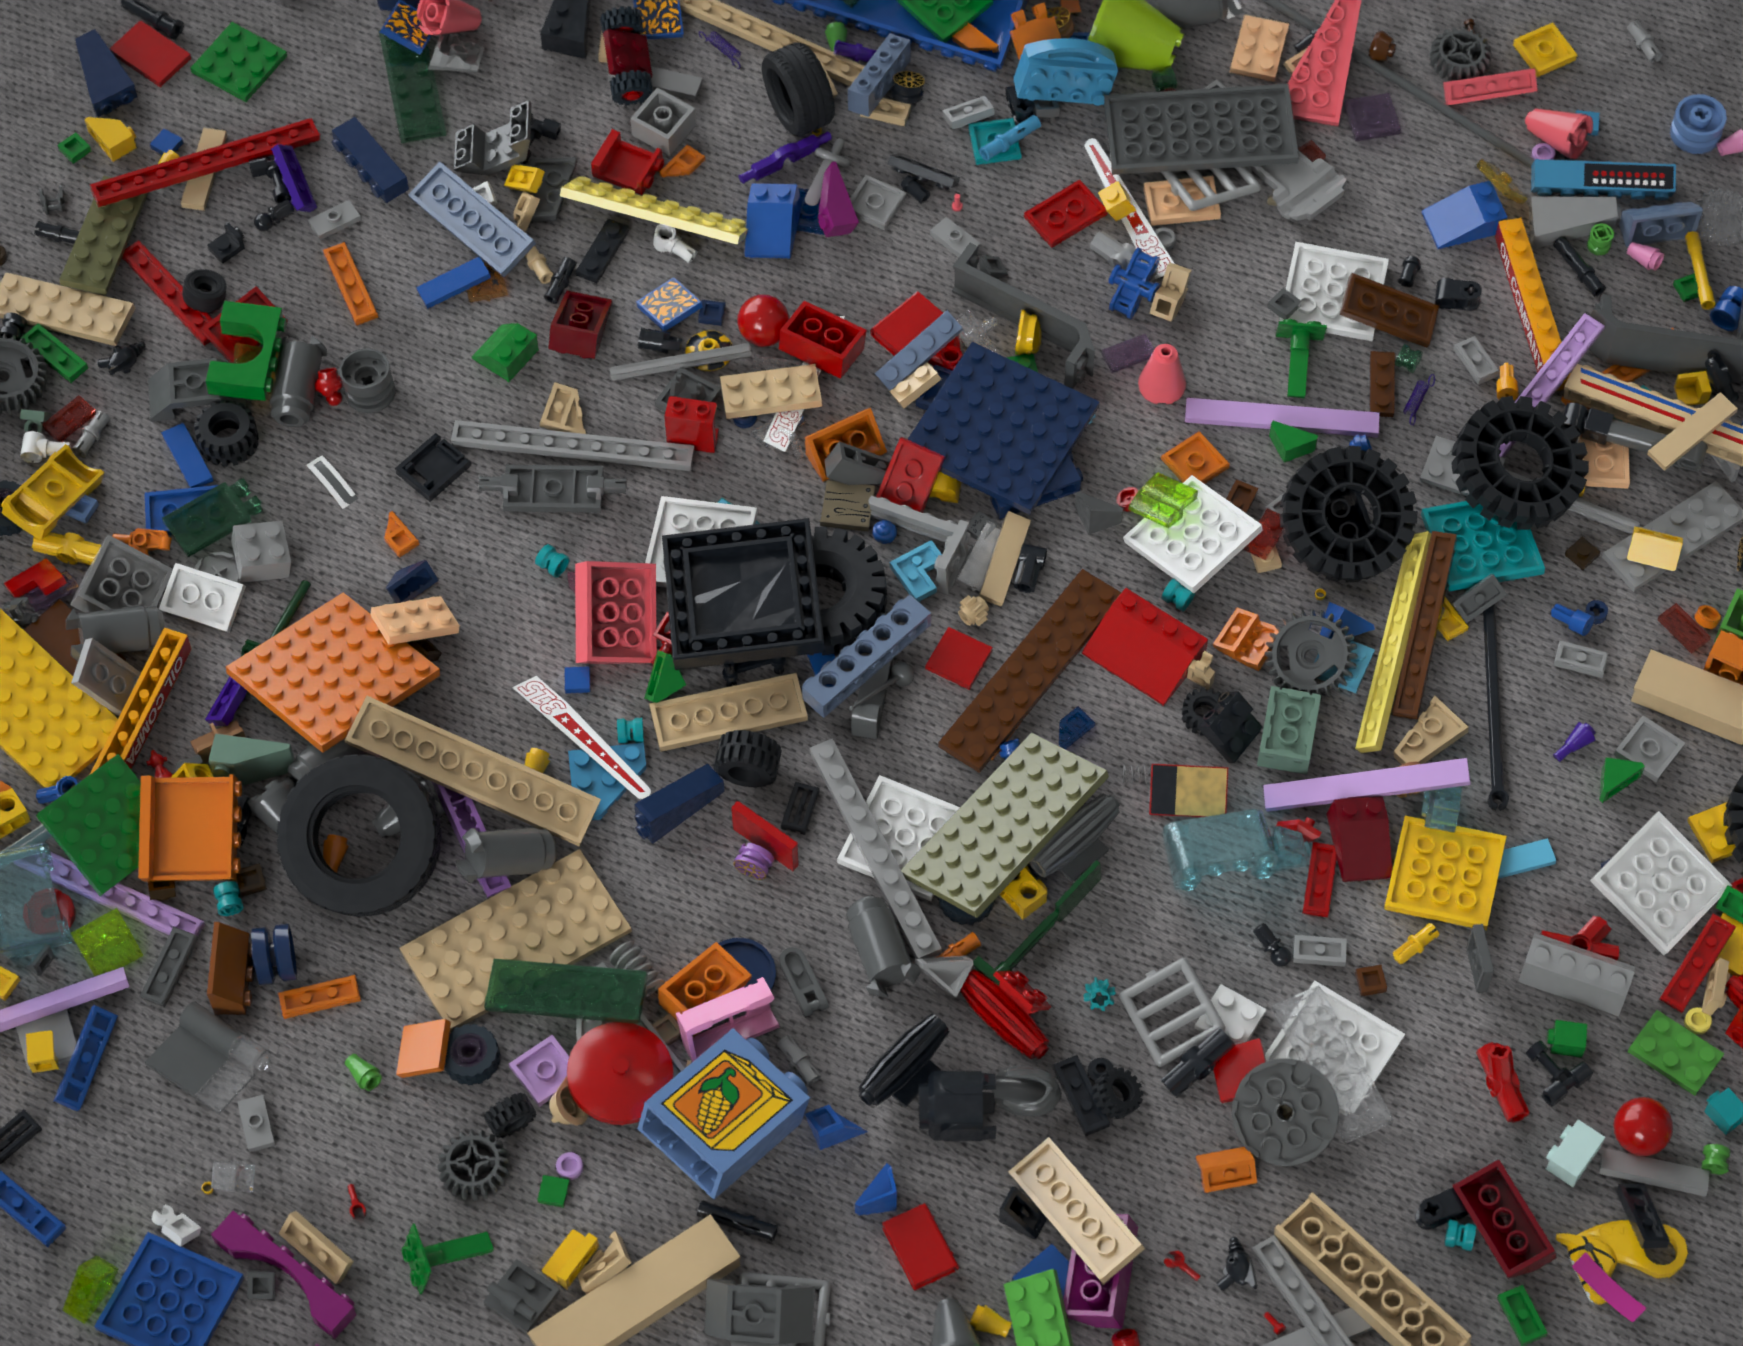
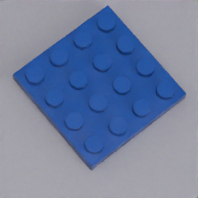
M147 1232L94 1327L97 1331L130 1346H207L240 1287L244 1275Z

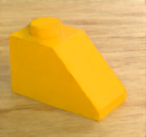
M95 117L84 119L88 133L113 162L136 149L134 141L136 135L130 126L126 127L121 120Z

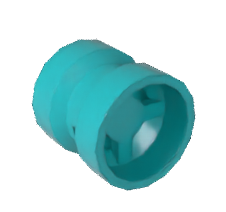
M550 544L545 545L535 559L537 566L542 569H548L549 574L555 578L559 577L566 570L570 562L568 556L558 553L556 548Z
M1173 578L1164 589L1161 599L1167 603L1172 602L1177 609L1184 612L1192 602L1195 593L1183 587Z
M642 717L634 718L631 721H627L625 718L617 719L618 744H624L633 740L636 743L644 742Z
M227 881L214 887L213 892L215 899L218 900L217 910L219 915L230 916L238 914L244 909L242 899L238 896L240 894L238 883Z
M1449 1219L1444 1246L1454 1247L1456 1245L1461 1246L1463 1250L1472 1251L1476 1225L1470 1223L1462 1225L1458 1221Z

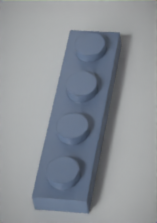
M948 310L945 311L875 373L876 376L891 391L898 383L905 380L917 368L929 361L964 329Z

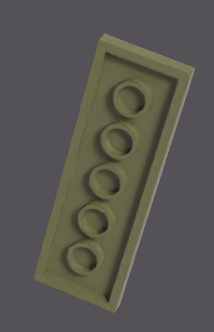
M103 176L101 181L112 177ZM148 193L102 207H98L95 199H93L61 274L60 285L107 295Z

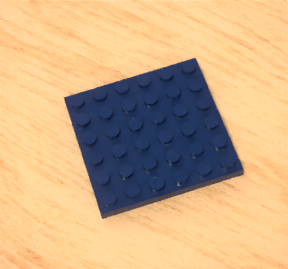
M972 342L910 434L908 440L945 456L940 472L1030 515L1098 410L1100 402Z

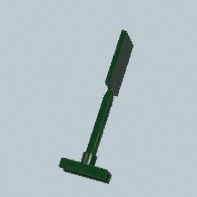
M1096 860L1055 903V911L1047 916L1004 962H1001L994 969L978 956L973 961L974 969L999 985L1000 981L993 974L996 971H1012L1055 925L1056 921L1061 922L1101 880L1100 862Z

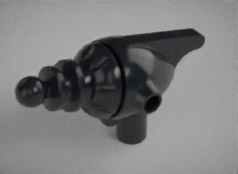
M140 341L129 346H115L110 358L98 360V367L108 368L110 375L120 371L125 374L129 373L137 357L146 347L145 342Z
M1231 1237L1228 1250L1229 1255L1226 1259V1267L1223 1270L1225 1276L1217 1282V1285L1222 1291L1235 1282L1241 1286L1250 1284L1253 1289H1257L1258 1285L1253 1262L1248 1253L1244 1252V1248L1238 1238Z

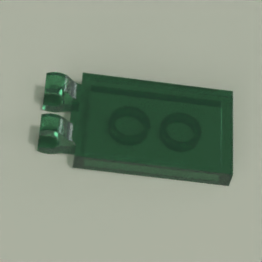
M244 478L239 479L231 486L224 482L162 517L164 525L187 557L232 533L234 525H244L251 522L250 515H257L263 511L260 505L261 501L256 495L244 503L240 499L251 493L248 489L249 485Z

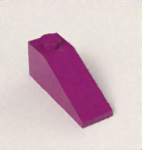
M836 161L831 162L823 174L818 218L819 226L823 229L825 237L850 234L859 223Z

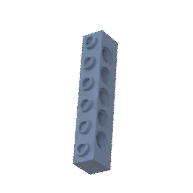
M911 595L907 596L904 600L900 599L897 601L887 615H881L873 627L868 631L864 630L861 632L852 645L845 646L837 658L832 662L828 661L825 663L816 676H811L804 682L802 686L803 700L825 718L930 627L931 612ZM898 622H904V623H906V624H904V625H898V624H896V623H898ZM881 637L888 638L887 640H884V641L879 640V638H881ZM862 653H869L870 655H868V656H862V655H860V654H862ZM845 668H850V669H852V670L849 671V672L843 671V669H845ZM826 684H833L834 686H833V687H825L824 685H826Z

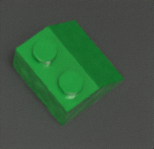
M519 323L502 324L476 351L472 359L510 382L538 352L537 335Z

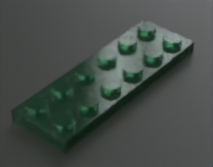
M378 30L401 144L447 136L434 71L428 70L431 62L428 43L421 55L380 33L381 30Z
M493 959L484 1008L486 1011L640 1024L648 974L647 971Z

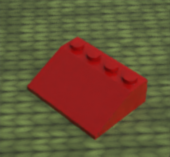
M1125 588L1110 606L1083 649L1082 654L1164 706L1187 678L1188 668L1192 661L1201 660L1203 652L1207 650L1208 639L1128 588Z

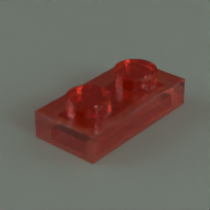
M78 395L44 422L42 426L57 442H62L94 417L96 411Z
M1267 508L1259 521L1263 531L1245 546L1244 550L1266 560L1285 530L1284 527L1280 528L1279 515L1281 514Z

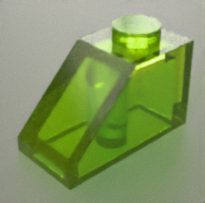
M98 1255L79 1265L62 1310L83 1324L86 1323L111 1290L118 1268Z

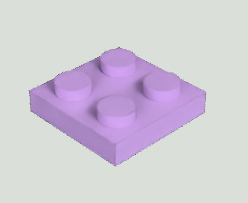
M551 1035L510 1062L509 1067L540 1107L551 1099L567 1076L569 1056L555 1037Z

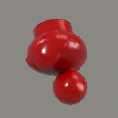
M337 368L319 370V378L315 383L316 391L326 397L329 405H339L342 401V394L339 390L343 385L340 375L337 373Z

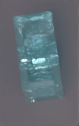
M1462 786L1424 791L1421 816L1425 817L1424 827L1455 833L1460 812Z

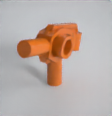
M141 528L130 532V535H112V537L148 556L149 551L157 549L169 551L172 540L168 536L167 531Z

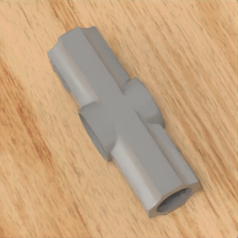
M1099 231L1090 243V249L1108 260L1112 269L1119 264L1122 269L1126 270L1136 250L1133 245L1129 243L1121 244L1104 231ZM1158 268L1153 274L1150 282H1152L1155 276L1158 274Z

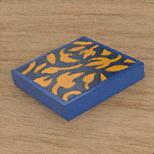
M398 0L380 33L421 55L432 36L425 34L420 29L422 24L421 19H417V9L401 0Z
M633 0V6L641 12L643 33H640V35H646L647 40L683 37L679 0Z
M674 277L636 301L637 307L663 331L669 330L702 308L701 301Z

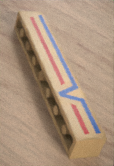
M1577 364L1564 386L1565 399L1588 408L1614 414V417L1666 435L1700 409L1688 406L1681 400H1672L1664 397L1657 391H1648L1640 388L1636 383H1627L1619 380L1612 374L1598 372L1588 365L1582 366ZM1728 419L1702 441L1708 445L1706 453L1743 466V426L1735 424Z

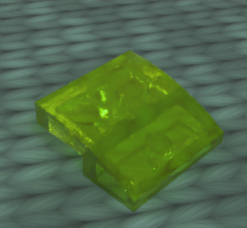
M1157 472L1139 490L1129 504L1128 510L1166 528H1170L1183 518V509L1197 499L1198 490Z
M117 908L70 933L94 977L124 967L144 956Z

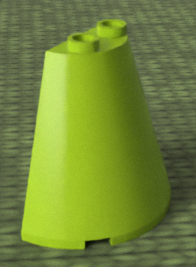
M1103 0L1087 41L1101 44L1112 50L1117 68L1164 72L1166 67L1171 69L1175 55L1171 53L1174 46H1180L1184 34L1180 33L1181 28L1145 0Z

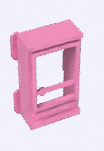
M763 977L757 979L758 983L749 984L746 988L742 987L686 1010L682 1014L680 1012L676 1013L682 1043L692 1062L732 1028L745 1039L749 1037L756 1038L780 1028L770 1008V1002L774 1000V996ZM745 1011L746 1015L733 1020L734 1015ZM729 1018V1022L712 1028L710 1030H707L693 1037V1034L706 1030L712 1027L714 1023Z

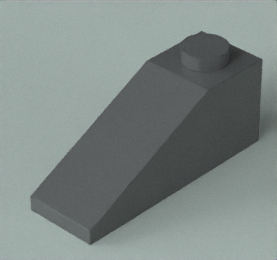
M839 442L824 460L827 478L846 485L881 484L891 459Z

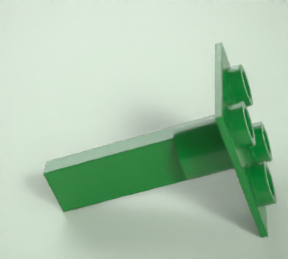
M1294 319L1279 321L1275 337L1291 338L1287 397L1305 398L1310 340L1323 341L1327 325H1322L1318 321H1308L1307 323H1298Z
M414 1223L409 1234L406 1236L405 1244L402 1247V1256L406 1263L409 1262L411 1283L414 1287L417 1286L419 1295H421L432 1272L430 1267L493 1252L494 1248L488 1231L423 1247L416 1224Z

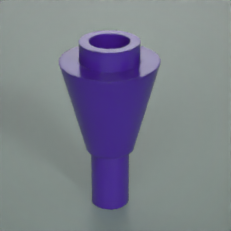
M1578 722L1564 745L1553 756L1561 762L1571 752H1575L1595 742L1594 735L1596 733L1588 723L1582 724Z

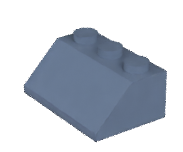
M1676 202L1670 205H1653L1648 208H1631L1622 211L1619 226L1625 246H1629L1632 242L1650 244L1685 239V235L1688 232L1697 230L1703 210L1702 207L1693 202Z

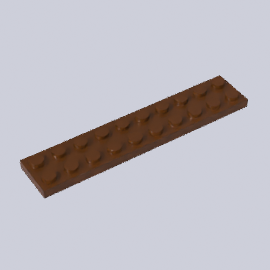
M1082 569L938 742V747L980 773L1000 749L999 745L1006 742L1092 637L1110 606L1122 592Z

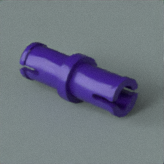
M837 40L834 46V55L849 57L855 62H859V60L869 62L877 51L863 47L859 43L854 45Z

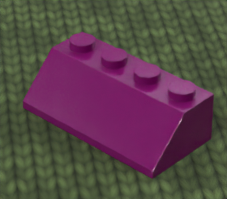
M1116 1214L1137 1238L1138 1226L1130 1215ZM1072 1248L1063 1300L1067 1318L1096 1328L1123 1329L1133 1259L1103 1284Z

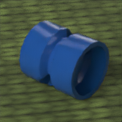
M1729 286L1721 295L1719 301L1710 312V319L1716 326L1726 331H1734L1738 328L1743 298L1742 288Z

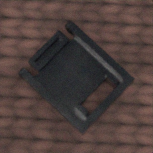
M437 433L432 435L395 468L396 474L429 502L471 467L472 464L469 459H465V456L445 439L440 441L441 437ZM414 472L426 480L424 486L411 476Z

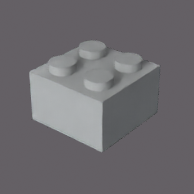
M656 88L630 118L632 136L656 149L657 147L662 149L663 153L670 156L696 126L695 108Z
M283 521L233 526L231 542L240 583L289 577L291 558Z

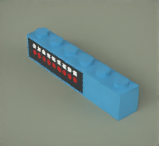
M1535 159L1531 167V192H1537L1539 196L1561 193L1563 197H1573L1575 194H1584V197H1598V194L1608 195V197H1616V199L1621 198L1622 195H1630L1631 199L1637 200L1645 199V196H1654L1655 200H1668L1676 192V164Z

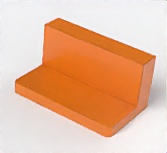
M1245 1147L1196 1156V1162L1201 1170L1202 1186L1205 1193L1257 1183L1255 1159Z

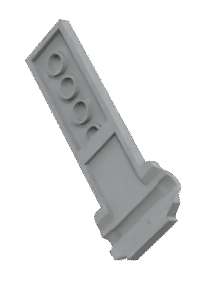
M1216 79L1204 89L1226 87ZM1299 150V161L1297 164L1250 166L1254 173L1274 189L1272 198L1276 202L1279 213L1285 219L1291 218L1297 221L1308 219L1310 221L1344 196V187L1347 182L1345 176H1339L1335 172L1334 167L1323 159H1316L1314 162H1311Z

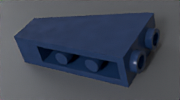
M96 29L75 38L91 103L97 118L111 113L114 109L124 104L131 103L138 97L134 83Z
M1072 452L1065 459L1036 507L1080 491L1083 475L1081 470L1075 468L1073 464ZM990 496V501L999 520L1005 518L1008 511L1015 514L1022 512Z
M706 764L634 804L637 833L642 839L648 838L654 844L725 792L723 779L709 764Z

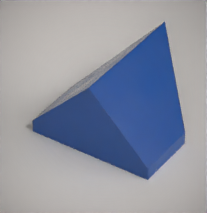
M1332 602L1328 603L1325 618H1328L1332 613L1335 617L1334 623L1341 619L1343 624L1340 628L1348 626L1350 629L1346 635L1353 634V636L1375 630L1374 624ZM1322 626L1320 635L1332 639L1334 632Z
M830 1105L805 1113L820 1150L868 1132L836 1113Z
M888 1163L885 1164L856 1201L855 1213L857 1215L897 1210V1190L892 1168Z

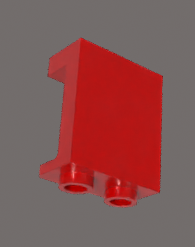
M612 129L591 162L592 176L643 195L646 188H651L655 173L657 171L660 172L664 166L665 160L662 156V149L657 147L655 152L652 153L621 141V133Z
M670 396L664 415L667 443L693 445L695 451L715 453L719 436V429L715 428L717 404L715 402Z

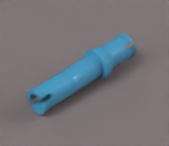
M1032 115L1004 134L996 135L993 141L979 149L981 157L988 161L1000 152L1008 151L1011 145L1041 127L1039 118L1036 115Z

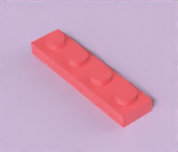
M1535 68L1443 82L1447 105L1538 91Z

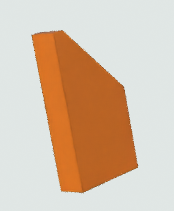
M970 23L953 35V41L963 49L976 53L991 50L992 53L999 51L998 44Z
M687 144L660 171V176L691 175L705 161V156Z
M391 511L389 512V520L384 538L385 542L400 558L418 546L419 541L396 514Z

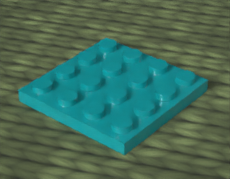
M1467 501L1424 508L1421 511L1426 530L1431 534L1432 531L1457 534V543L1447 584L1448 591L1471 588L1491 573L1494 574L1498 582L1543 575L1545 573V566L1531 529L1518 530L1517 522H1514L1510 528L1498 525L1499 516L1494 515L1489 521L1480 515L1484 508L1481 504L1472 508Z

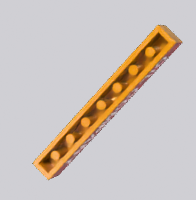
M1522 218L1503 220L1498 222L1495 240L1538 373L1562 342ZM1570 374L1566 377V379L1563 381V383L1559 386V388L1556 391L1564 390V386Z
M164 627L91 773L117 754L132 769L192 650L186 634Z

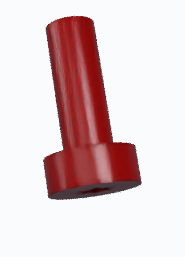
M1269 1311L1264 1314V1317L1274 1327L1273 1331L1276 1335H1279L1286 1329V1326L1283 1323L1279 1324Z

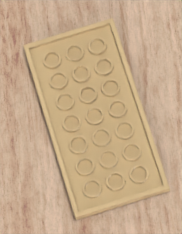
M578 849L555 862L551 868L540 870L538 873L505 889L403 945L399 949L441 1019H447L451 1022V1033L454 1028L462 1027L631 933L632 930L581 850Z

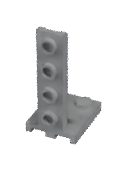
M870 496L871 517L881 521L888 520L896 526L945 542V550L942 555H938L934 568L937 569L936 582H938L939 592L948 595L972 549V546L967 545L971 539L970 533L966 532L969 522L960 520L957 525L953 521H944L936 518L930 513H921L909 506L892 503L886 498Z

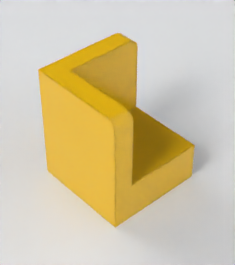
M1706 371L1677 375L1674 384L1677 400L1683 401L1688 406L1708 403L1712 390Z
M48 1030L27 1033V1063L32 1073L59 1069V1060L54 1051L53 1032Z

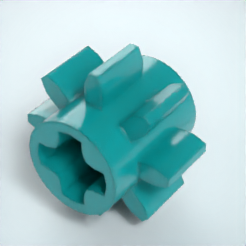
M1094 977V982L1085 984V990L1088 993L1083 994L1084 1001H1091V1010L1096 1007L1105 1011V1007L1108 1004L1114 1005L1112 995H1115L1116 991L1115 987H1109V979L1102 981Z

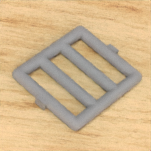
M1250 166L1235 167L1248 184L1236 188L1222 168L1211 169L1227 190L1219 194L1214 193L1197 170H1186L1206 197L1194 201L1175 176V173L1182 171L1162 172L1171 185L1172 193L1175 196L1179 195L1191 211L1249 195L1261 189V185L1251 174Z
M1184 957L1157 972L1153 969L1145 974V979L1121 991L1119 994L1122 1004L1154 1062L1159 1067L1179 1058L1194 1045L1199 1046L1219 1027L1223 1031L1226 1029L1191 964ZM1182 970L1188 983L1144 1008L1137 1009L1132 997ZM1195 993L1200 1005L1154 1031H1149L1144 1019L1188 994ZM1207 1014L1213 1025L1212 1027L1162 1054L1156 1043L1157 1040Z
M749 1272L740 1274L739 1284H759L770 1287L801 1285L814 1286L815 1290H819L813 1346H824L826 1326L829 1327L830 1325L828 1308L831 1283L829 1281ZM731 1341V1346H797V1343L769 1344Z

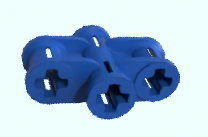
M1138 247L1134 251L1126 270L1122 269L1119 264L1114 267L1108 283L1119 286L1110 302V311L1116 310L1127 315V318L1131 320L1137 312L1143 297L1147 298L1148 302H1153L1155 293L1161 285L1158 282H1150L1159 265V256L1153 257L1142 252V249Z

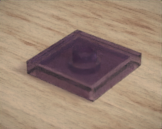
M1389 93L1344 100V108L1355 142L1400 134L1401 128Z

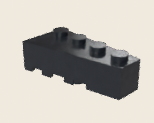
M553 0L540 32L543 50L586 59L591 0Z

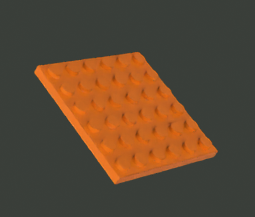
M344 592L226 666V672L231 678L322 753L347 737L366 696L394 707L440 676V669L407 642L388 645L371 614Z

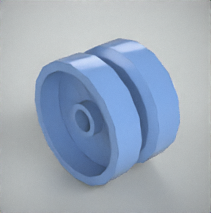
M1697 94L1685 97L1678 103L1670 127V135L1673 142L1683 151L1692 154H1704L1712 151L1721 139L1727 120L1726 111L1722 104L1713 97Z

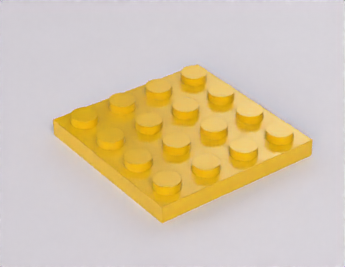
M1405 815L1384 910L1471 928L1473 925L1483 924L1484 930L1487 931L1506 836Z

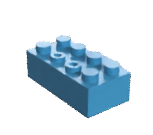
M1072 38L1048 39L1024 46L1013 80L1017 98L1031 101L1048 100L1087 103L1098 106L1104 105V95L1110 94L1118 69L1113 51L1101 44Z

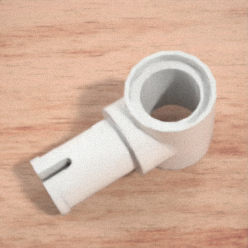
M659 224L656 227L653 240L655 249L660 252L668 251L675 253L690 264L698 251L681 241V237L676 234L675 227ZM661 236H666L669 239H662Z
M29 431L24 434L20 457L26 462L32 463L33 460V463H39L42 461V458H47L54 452H58L65 444L70 448L71 445L70 442L49 441V439H45L42 433Z

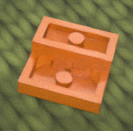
M1237 607L1214 641L1213 647L1242 664L1259 671L1268 658L1265 656V652L1272 651L1266 645V642L1274 643L1270 633L1278 634L1279 632L1274 625L1260 621L1258 614Z

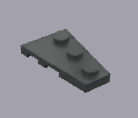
M577 157L530 159L531 167L545 171L542 184L537 193H531L540 199L532 217L533 222L557 220L565 198L560 196L561 187L571 181L577 165Z

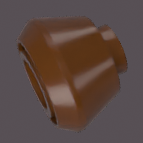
M1379 31L1372 40L1369 57L1376 61H1386L1389 57L1392 58L1394 56L1397 44H1394V39L1386 32Z

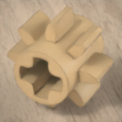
M968 595L960 601L962 606L959 607L958 614L965 624L970 626L976 623L980 626L988 620L986 616L988 615L989 607L980 596H973L971 598Z

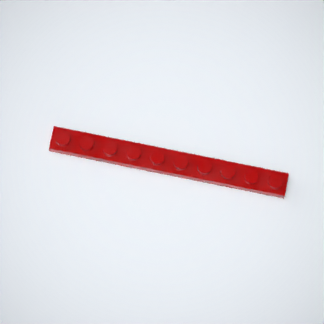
M312 118L99 181L90 184V189L98 207H102L247 163L250 159L274 155L271 148L277 144L292 146L294 149L320 141V134Z

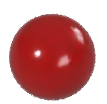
M760 294L744 302L738 313L737 324L741 335L746 341L755 346L768 347L779 342L780 330L790 318L786 306L778 298Z
M1647 1097L1634 1098L1624 1103L1617 1111L1613 1123L1614 1134L1619 1144L1626 1151L1637 1156L1654 1155L1663 1150L1671 1140L1673 1133L1672 1117L1667 1108L1657 1100Z

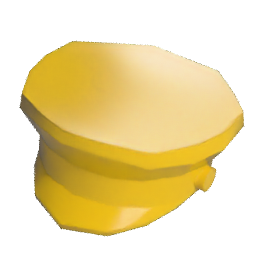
M1022 309L1015 354H1034L1039 351L1041 346L1040 323L1037 315H1030L1025 309Z

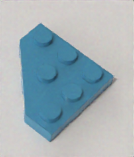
M644 742L610 746L638 776L647 769ZM583 749L568 751L571 785L601 799L592 819L600 820L613 803L618 801L628 789Z

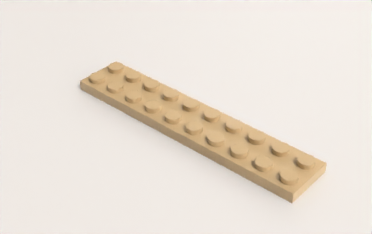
M366 696L345 739L346 744L392 762L407 771L538 829H547L552 835L579 847L601 799L369 696Z

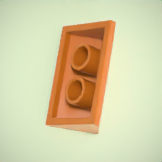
M867 408L805 437L806 456L823 482L829 479L827 478L824 460L839 442L879 456L887 453L871 408Z

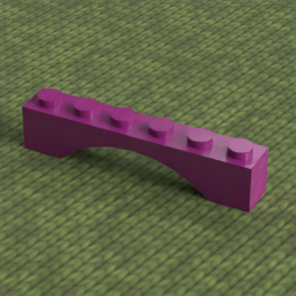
M232 1211L211 1234L214 1243L234 1259L262 1261L278 1267L290 1275L307 1296L314 1323L335 1340L355 1318L356 1312L353 1307L355 1303L344 1293L340 1296L333 1291L335 1287L327 1279L322 1277L320 1280L313 1275L314 1270L304 1261L298 1263L293 1259L294 1254L284 1245L278 1247L273 1243L274 1238L264 1229L258 1231L253 1227L254 1222L243 1213L240 1216L235 1211Z

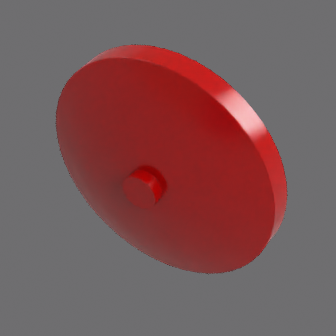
M610 1022L599 1025L585 1033L573 1047L567 1065V1084L576 1104L592 1118L613 1125H628L639 1122L645 1102L673 1079V1063L665 1044L650 1030L629 1022Z

